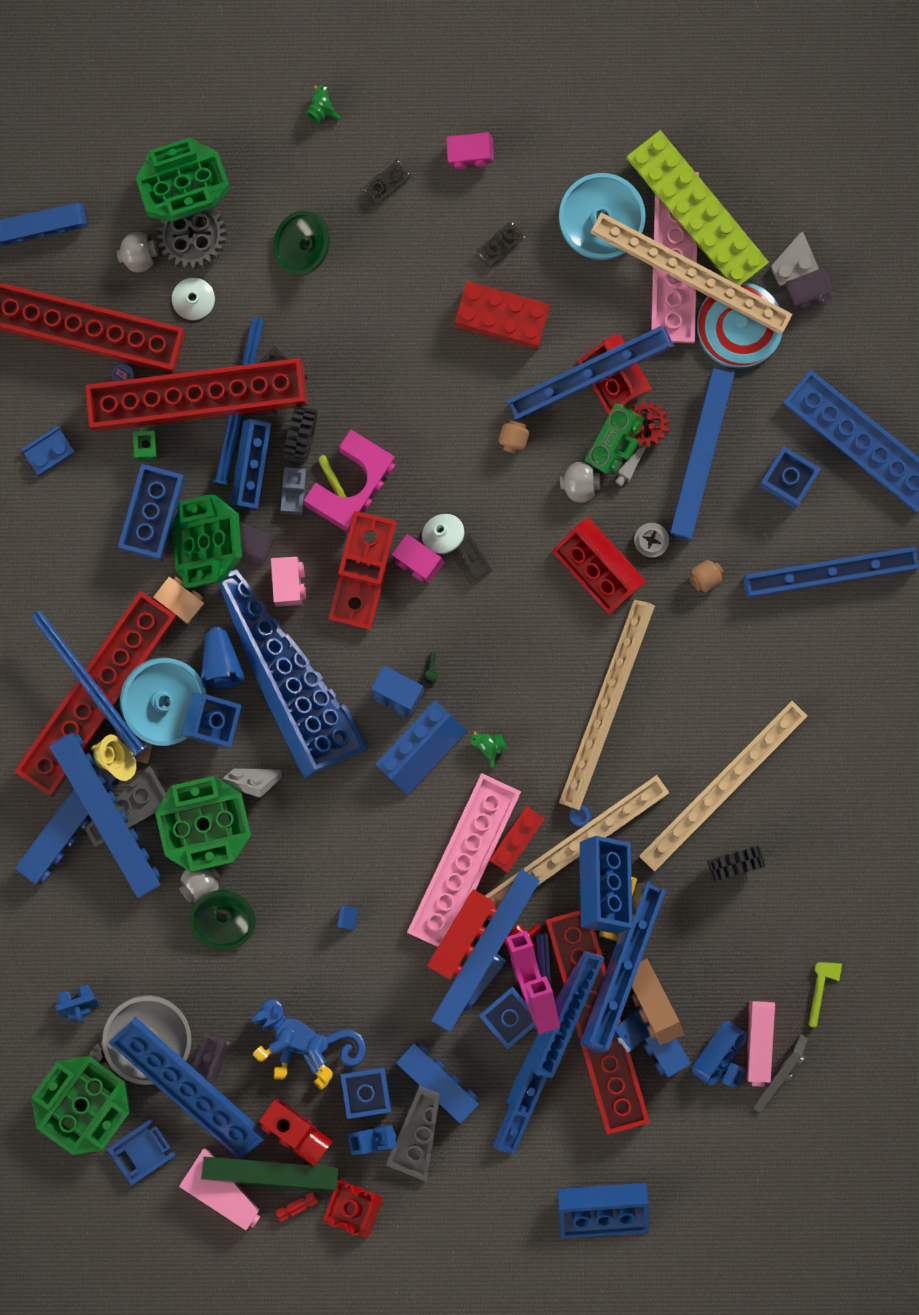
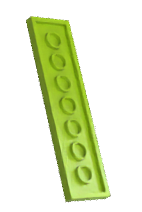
M661 130L627 156L626 159L724 278L741 286L769 264V261Z

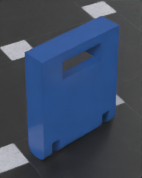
M152 1118L107 1148L131 1186L176 1155L174 1151L170 1152L167 1156L164 1153L171 1147L157 1126L150 1130L147 1126L154 1122ZM124 1150L137 1168L131 1173L118 1156Z

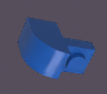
M385 1125L347 1133L351 1155L397 1148L396 1134L393 1131V1126Z

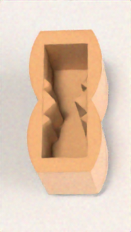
M168 577L153 598L189 625L204 606V603L201 601L203 597L194 590L191 593L186 590L183 581L175 577L172 579Z

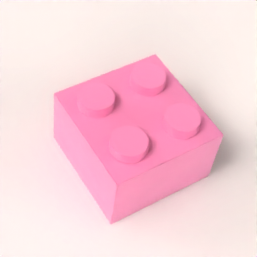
M298 557L271 558L273 597L276 607L303 605L302 599H306V588L304 584H301V578H305L303 562H299Z

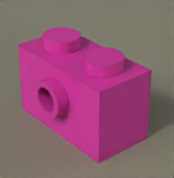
M489 132L447 137L448 163L455 169H466L469 165L486 167L488 163H494L493 137Z
M406 534L392 553L396 560L395 564L404 571L406 568L413 572L412 576L420 582L425 580L431 583L445 563L442 557L408 534Z

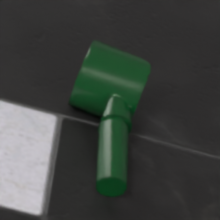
M430 652L429 666L425 675L426 682L431 684L436 683L439 673L433 671L435 662L434 652Z

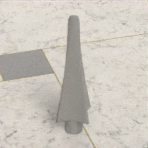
M646 444L638 448L630 460L618 470L616 484L623 486L625 481L630 482L638 462L647 448Z

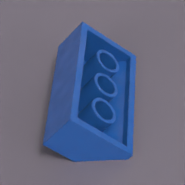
M434 700L375 765L401 790L409 795L467 731Z
M646 1183L558 1189L561 1239L649 1233V1202Z

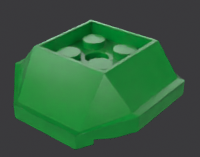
M191 137L150 150L145 158V163L136 177L148 217L163 219L169 222L216 208L220 200L230 190L218 152L200 144Z
M205 495L179 501L178 512L172 525L176 572L183 580L185 588H195L222 582L241 563L239 514L216 495Z
M215 776L172 785L155 812L165 856L190 872L235 862L251 837L242 793ZM203 818L208 819L210 823L209 828L205 831H201L198 827V822Z
M91 1056L57 1061L31 1097L36 1128L72 1155L104 1150L130 1114L126 1081ZM79 1099H84L87 1102V1109L85 1111H80L77 1108L76 1104Z

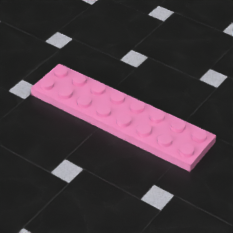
M655 194L654 241L697 263V244ZM653 267L651 330L659 326L666 327L673 343L694 344L696 289Z
M481 773L407 933L437 947L440 945L472 889L476 890L521 791Z

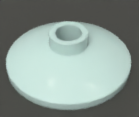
M185 279L173 291V307L177 314L184 319L200 320L206 317L214 307L215 295L213 289L202 279ZM191 294H195L197 296V298L194 301L189 300V296Z
M440 514L433 517L426 523L422 532L424 545L436 554L452 552L461 544L464 538L462 522L451 514Z

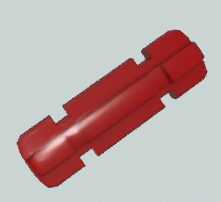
M311 1192L305 1195L306 1198L303 1199L301 1197L286 1205L287 1208L284 1209L282 1207L278 1209L276 1215L279 1221L284 1222L289 1219V1216L293 1217L307 1210L308 1206L313 1207L318 1204L316 1195Z

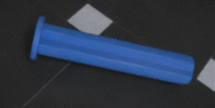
M537 934L538 969L541 978L547 977L552 989L549 935Z

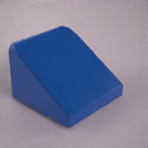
M347 906L340 907L337 926L354 930L358 909Z

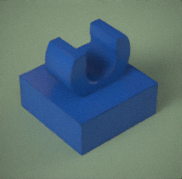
M730 1062L724 1076L721 1075L719 1079L723 1080V1084L739 1089L746 1069Z

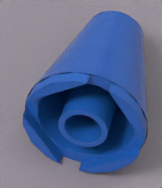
M222 627L211 628L210 632L206 633L201 686L205 689H209V685L215 686L216 690L239 686L240 680L244 682V674L229 634Z

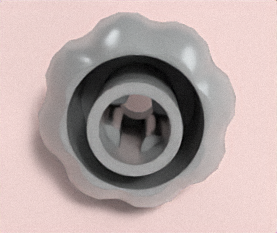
M142 232L128 234L123 239L120 250H117L119 262H123L133 272L147 271L154 264V257H158L155 240H150L149 236Z
M575 462L567 468L564 476H560V487L565 489L571 500L580 503L587 502L595 496V490H600V473H595L594 467L587 462Z
M214 867L194 872L185 870L180 880L183 886L179 889L188 902L192 900L195 902L202 895L219 890L218 879L220 876Z

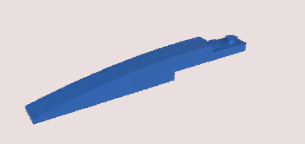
M584 951L558 995L555 1005L560 1028L542 1034L538 1033L506 1101L510 1107L493 1144L496 1150L515 1154L547 1077H554L603 963V956Z

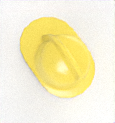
M105 736L101 742L92 746L91 750L94 752V761L99 768L108 770L115 778L121 781H127L133 777L136 771L135 757H132L133 753L117 736Z

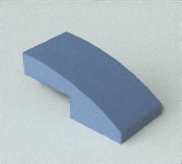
M284 467L281 514L303 515L306 469Z

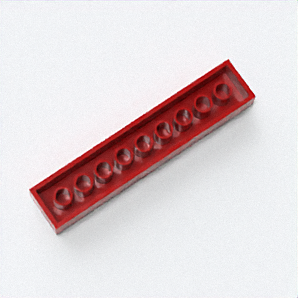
M0 283V331L171 374L176 373L186 335L184 328Z
M300 358L85 385L89 428L94 432L295 408V406H308L304 363Z
M141 591L85 669L115 709L120 703L121 690L129 674L140 664L150 660L178 620L175 614ZM78 680L14 771L51 797L56 795L67 779V776L48 744L72 731L74 736L79 734L84 746L81 748L85 753L108 720Z
M581 910L545 920L563 985H565L584 951L602 956L596 933L593 929L581 927ZM604 961L575 1025L580 1042L606 973ZM615 1035L608 1051L597 1053L581 1045L607 1135L650 1123L630 1052H627L623 1045L617 1042L618 1039Z

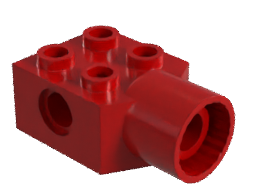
M279 1098L273 1101L259 1120L262 1124L260 1127L269 1135L276 1134L280 1137L278 1141L288 1149L292 1146L295 1153L313 1166L317 1164L333 1142L311 1122ZM281 1119L289 1122L290 1128L288 1130L280 1128L279 1121Z

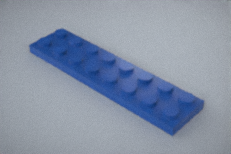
M810 369L782 404L909 508L918 513L919 457Z
M136 1016L108 1042L238 1159H241L265 1139L267 1134Z

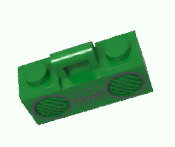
M615 404L585 461L604 473L614 475L620 469L622 459L630 460L639 441L633 437L641 431L642 422L645 418L623 405Z

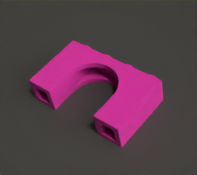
M353 430L349 431L339 446V453L360 465L365 471L367 483L364 489L352 497H339L315 483L304 499V506L347 533L350 529L354 511L362 512L364 510L366 512L372 503L370 498L374 492L379 493L384 485V482H382L385 475L390 476L396 466L393 464L395 460L393 455Z
M524 931L506 937L513 972L538 1033L542 1034L560 1028L553 991L547 977L541 978L534 947L528 932Z

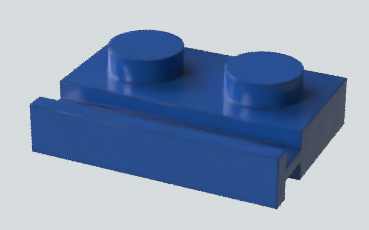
M58 426L21 449L38 476H41L75 454V451Z

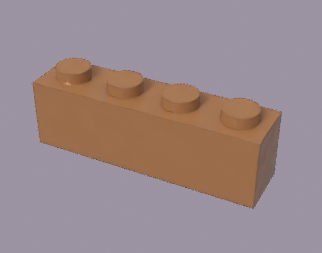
M648 959L640 961L630 989L634 993L631 997L635 1006H640L642 1009L639 1013L643 1022H648L650 1025L647 1029L651 1038H656L661 1046L685 1034Z

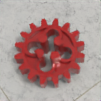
M642 401V406L640 407L636 403L633 404V412L642 416L641 413L643 411L649 413L647 419L649 433L651 434L650 438H645L643 436L645 430L644 426H642L641 431L633 438L639 441V448L646 444L649 449L651 443L658 446V439L665 440L663 433H669V428L665 426L670 424L669 419H664L667 416V412H660L661 405L655 408L653 401L650 402L649 406L645 404V401ZM658 420L661 422V424L659 426H655L653 424L654 421Z

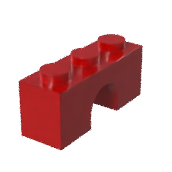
M526 806L489 861L505 873H508L545 818Z

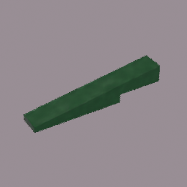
M204 1156L201 1180L283 1189L297 1188L334 1192L337 1190L338 1168Z

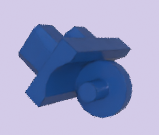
M88 985L79 987L77 989L79 998L73 1000L70 992L58 994V1004L55 1006L61 1018L68 1016L70 1021L78 1019L79 1023L83 1024L85 1023L84 1016L91 1014L90 1009L99 1006L98 999Z

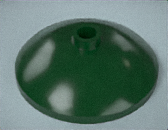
M297 211L287 216L279 225L273 243L274 255L279 266L293 275H306L315 271L327 256L330 246L329 229L319 215L310 211Z
M215 890L202 895L193 904L189 916L190 928L196 939L207 947L217 950L234 949L244 944L251 937L256 920L251 904L243 896L228 890Z

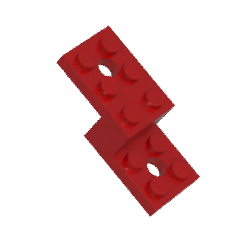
M354 511L338 572L339 580L329 620L371 630L397 521ZM367 532H374L377 539L374 543H367L364 540V535ZM352 598L360 599L361 606L359 609L353 610L349 607V601Z

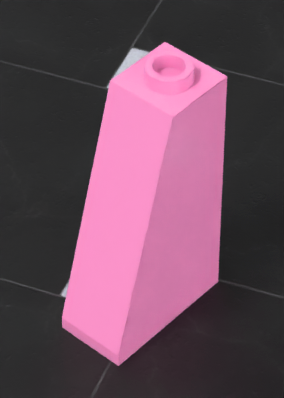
M749 1001L746 1081L752 1082V1086L765 1087V1082L771 1083L774 1002Z
M205 1147L179 1187L245 1230L249 1226L253 1228L260 1218L257 1215L260 1209L237 1183L201 1180L203 1157H215Z

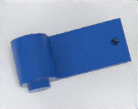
M640 1006L636 1007L637 1009L617 1026L614 1034L618 1039L617 1042L622 1044L627 1052H630L649 1034L647 1027L650 1025L648 1022H643L639 1013L642 1010Z

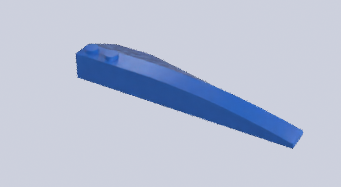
M237 570L231 571L222 582H219L224 599L258 684L304 779L367 750L368 748L344 704L342 706L339 705L335 699L337 695L321 680L323 677L309 665L310 661L288 634L285 635L281 630L280 623L276 618L273 619L266 611L267 607L262 601H258L254 596L253 589Z

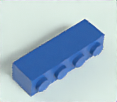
M253 419L243 421L230 502L231 507L247 510L258 509L271 423Z
M414 1043L396 1064L420 1086L440 1093L439 1104L461 1124L479 1105L476 1101L479 1097L470 1089L465 1091L460 1086L462 1081L452 1073L449 1076L444 1071L446 1066L439 1059L436 1058L433 1061L428 1056L430 1051L423 1044L420 1043L417 1046Z

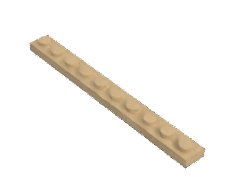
M602 212L590 232L781 335L792 316L788 311Z
M634 600L560 798L559 803L564 806L580 810L655 606L650 603Z
M791 701L639 857L655 872L791 734L807 715Z
M656 775L524 868V871L540 880L538 885L580 856L581 841L593 836L608 837L669 794V791ZM519 872L485 895L496 902L495 908L498 909Z

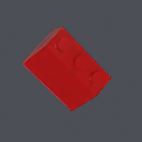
M620 334L609 337L577 361L579 365L625 342ZM638 364L592 386L609 415L615 404L626 407L652 390Z

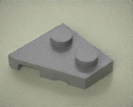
M803 232L794 239L770 267L778 287L819 271Z
M234 768L222 778V781L238 791L261 797L282 778V770Z

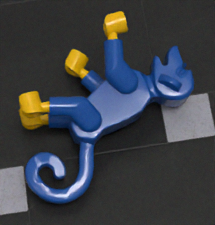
M270 999L261 1004L260 1010H257V1014L250 1021L253 1025L265 1023L262 1031L270 1028L275 1029L276 1042L268 1045L267 1050L260 1046L253 1053V1056L262 1062L270 1054L275 1055L282 1051L279 1061L282 1065L281 1067H274V1079L283 1080L286 1077L287 1065H290L293 1052L304 1055L313 1075L316 1074L318 1077L314 1084L320 1090H323L333 1075L332 1071L325 1066L326 1062L322 1056L328 1045L341 1039H350L356 1043L358 1052L355 1058H350L348 1055L352 1050L350 1044H346L340 1052L342 1063L348 1067L359 1065L366 1053L365 1041L359 1033L345 1029L326 1037L316 1034L299 1020L286 1018L282 1004L277 1000Z

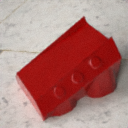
M338 1180L337 1190L332 1194L323 1222L346 1230L350 1234L368 1238L372 1233L379 1209L383 1204V1198L380 1195Z

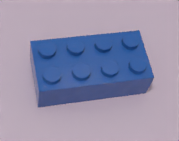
M141 464L118 548L121 551L163 562L186 480L184 475Z
M384 665L371 688L377 703L385 707L388 704L392 705L395 712L404 717H407L408 714L413 716L424 695L422 685Z
M593 836L580 842L582 928L614 934L633 928L631 843L600 836Z

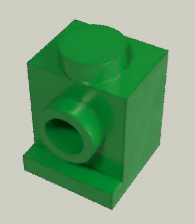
M139 428L137 432H133L134 458L136 461L158 460L156 432L151 431V428ZM143 442H150V446L148 448H143Z

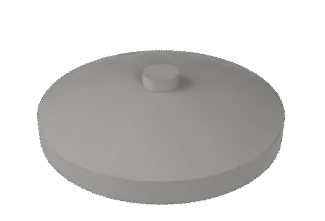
M143 995L126 1000L110 1014L103 1030L102 1043L106 1060L120 1077L136 1084L150 1085L154 1083L108 1043L111 1038L136 1016L186 1061L191 1048V1031L186 1017L176 1005L158 996Z

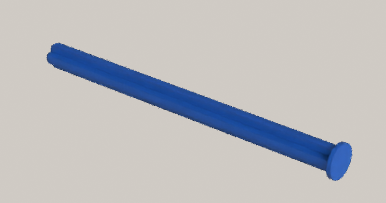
M253 317L251 320L241 365L254 364L264 323L261 318ZM243 414L230 415L216 478L212 480V483L216 485L229 486L227 480Z
M41 611L33 614L32 620L134 753L132 757L134 758L146 750L147 746L141 744Z

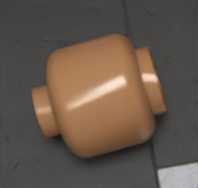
M511 420L503 425L499 436V443L504 446V451L516 454L517 450L525 449L529 437L526 425Z
M705 560L692 569L690 580L698 591L709 592L722 583V574L724 572L719 563L716 562L714 564L710 560Z

